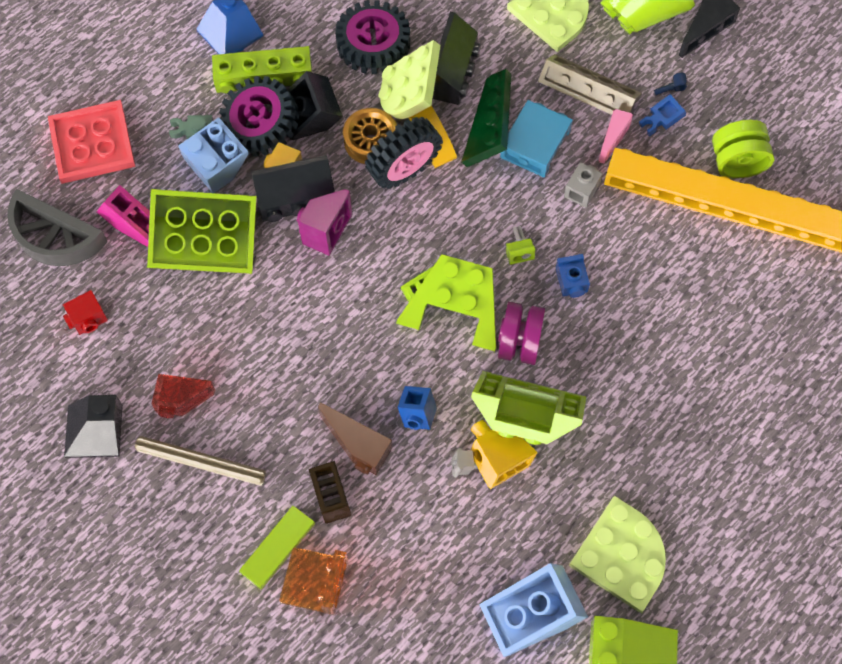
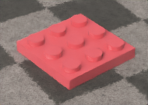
M121 100L48 116L61 184L136 167Z

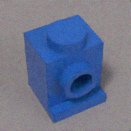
M583 254L557 258L555 270L562 296L576 298L588 292L590 282Z

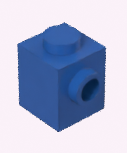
M404 387L398 404V410L404 427L414 430L431 429L437 410L431 388Z

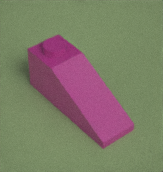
M119 185L96 212L115 229L148 247L150 211Z

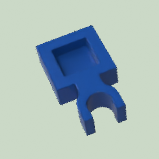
M670 94L650 108L652 116L644 117L639 121V125L641 128L647 124L652 125L647 130V135L650 137L657 131L659 126L662 125L667 130L686 116V111Z

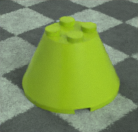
M602 0L600 3L607 15L612 19L618 18V21L621 23L620 26L629 35L632 32L641 31L690 11L695 6L694 0Z

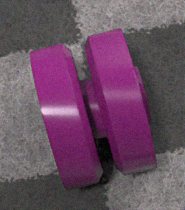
M508 301L505 318H502L498 342H500L498 359L512 361L515 358L518 345L522 346L521 362L535 365L545 308L531 306L528 310L527 321H522L524 309L522 304Z

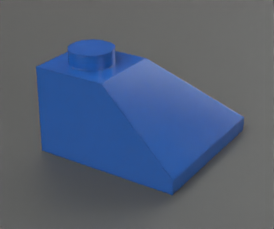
M242 0L212 1L197 27L198 33L218 54L239 53L263 37L261 29Z

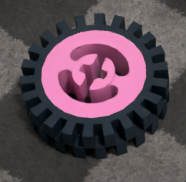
M415 117L412 121L408 119L404 121L403 126L400 124L395 126V131L389 130L386 133L387 137L385 139L381 137L378 140L379 145H373L371 148L372 152L368 153V159L365 160V168L381 188L385 189L387 187V189H391L393 186L398 187L401 181L403 183L407 182L409 177L417 176L416 173L418 171H424V166L430 165L433 162L431 158L437 157V151L442 148V137L427 118L420 117L418 119V117Z

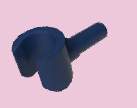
M683 72L675 74L673 76V83L655 89V95L670 90L684 91L687 87L686 74Z

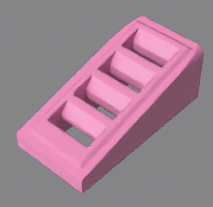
M618 109L613 110L599 157L600 163H605L609 159L614 148L618 146L629 130L633 118L632 113Z

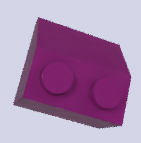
M343 189L311 199L305 208L302 207L300 209L297 222L303 245L330 256L353 215L349 190Z

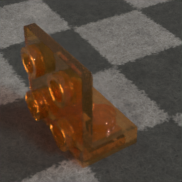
M293 548L279 599L280 603L335 615L348 563L347 553L335 550L334 556Z

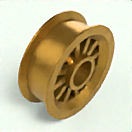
M365 108L353 113L346 120L343 127L344 146L348 155L355 161L365 164V160L368 159V153L372 152L371 148L373 145H379L378 140L381 137L385 139L387 137L386 133L389 130L395 131L397 124L394 118L387 112L377 108ZM368 135H375V137H373V138H368V137H366V136H368Z

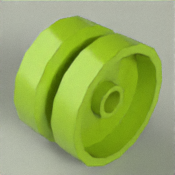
M751 119L729 123L714 133L712 144L717 156L716 162L721 176L730 179L748 178L766 171L773 165L775 159L765 123Z

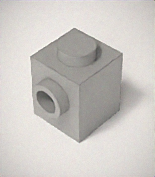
M580 162L566 184L564 197L587 208L600 186L603 173L594 166L585 165Z

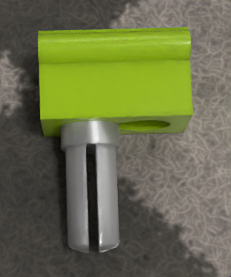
M515 226L513 232L516 242L506 244V255L510 265L535 259V247L531 238L525 239L521 226H518V228Z

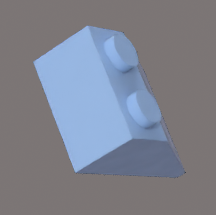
M552 563L479 604L503 657H507L556 635L588 618L564 567Z

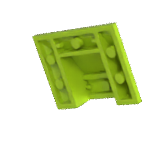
M482 371L471 396L492 430L498 431L499 435L507 438H514V436L525 438L526 442L534 445L548 444L582 425L587 398L586 396Z

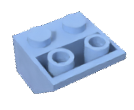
M219 117L178 146L184 160L212 193H215L235 178L249 154L247 149Z

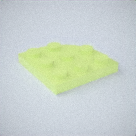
M512 0L507 4V9L558 52L578 36L584 28L589 4L588 0Z
M433 40L384 69L378 97L385 112L397 119H405L432 105L441 47L439 43Z
M614 496L569 566L642 614L662 581L666 563L665 549L662 539L651 521L638 510Z

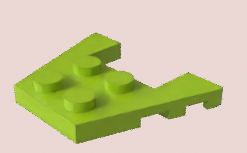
M441 254L397 319L396 324L420 330L428 304L479 318L472 345L496 352L493 268Z

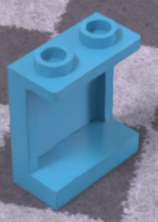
M527 100L508 133L507 150L500 153V158L545 178L549 171L550 163L562 141L571 132L573 119L568 118L563 113L552 111L541 103Z

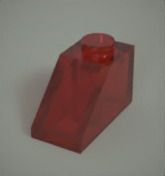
M158 374L151 404L155 412L161 417L174 418V415L184 416L215 394V388L212 381Z

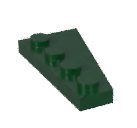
M507 69L494 73L485 80L461 161L466 167H470L507 150L512 76Z

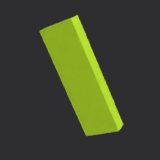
M292 506L239 570L240 574L262 590L312 529L315 522L295 506Z

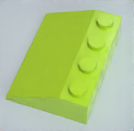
M151 189L147 268L252 274L256 196Z
M594 616L591 621L589 664H677L678 630L623 618Z

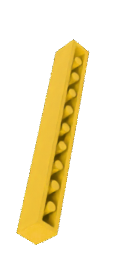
M614 148L604 185L842 252V211L832 209L828 205L807 202L803 198L786 196L778 191L761 189L753 184L736 182L728 177L711 175L703 170L683 167L678 163L658 160L653 156L633 153L629 149Z

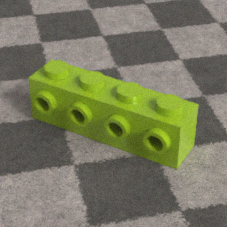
M309 46L212 55L213 81L216 93L222 92L227 94L230 90L233 92L238 91L235 85L240 83L242 87H245L244 80L249 78L254 83V77L260 76L262 80L264 76L270 77L272 81L276 79L284 86H292L306 71L312 72Z

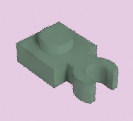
M187 115V121L185 122L179 118L170 119L171 126L179 128L177 130H169L170 137L178 139L186 135L188 139L213 121L212 115Z

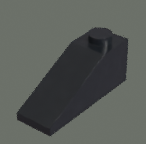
M702 0L701 6L682 42L679 56L683 58L735 23L740 7L733 0Z

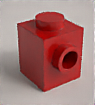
M92 290L62 304L67 314L63 315L69 329L75 327L79 335L91 333L99 325L108 321Z

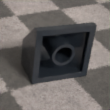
M88 395L68 405L65 458L120 456L123 405L117 395Z

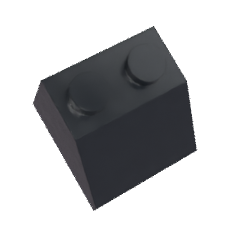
M306 71L287 89L295 99L299 109L296 110L299 114V120H295L298 124L297 130L290 129L294 134L290 138L294 141L327 131L343 117L327 76Z

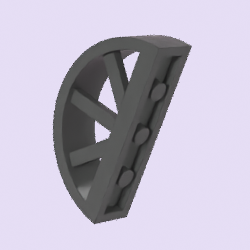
M18 189L15 190L10 199L7 212L10 230L22 250L32 259L50 266L74 265L94 256L108 242L102 230ZM23 212L41 219L21 225ZM52 227L38 247L29 243L22 236L26 233ZM62 230L66 248L50 250L49 247ZM72 235L83 241L74 245Z

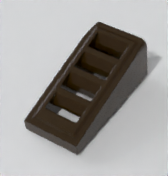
M335 460L310 468L309 473L325 524L350 517L352 514ZM333 473V477L320 481L317 479L318 477ZM335 483H336V486H334V487H331V488H328V489H325V490H322V491H321V489H320V488H322V487L329 486V485H332V484H335ZM337 494L340 495L339 497L324 501V498Z

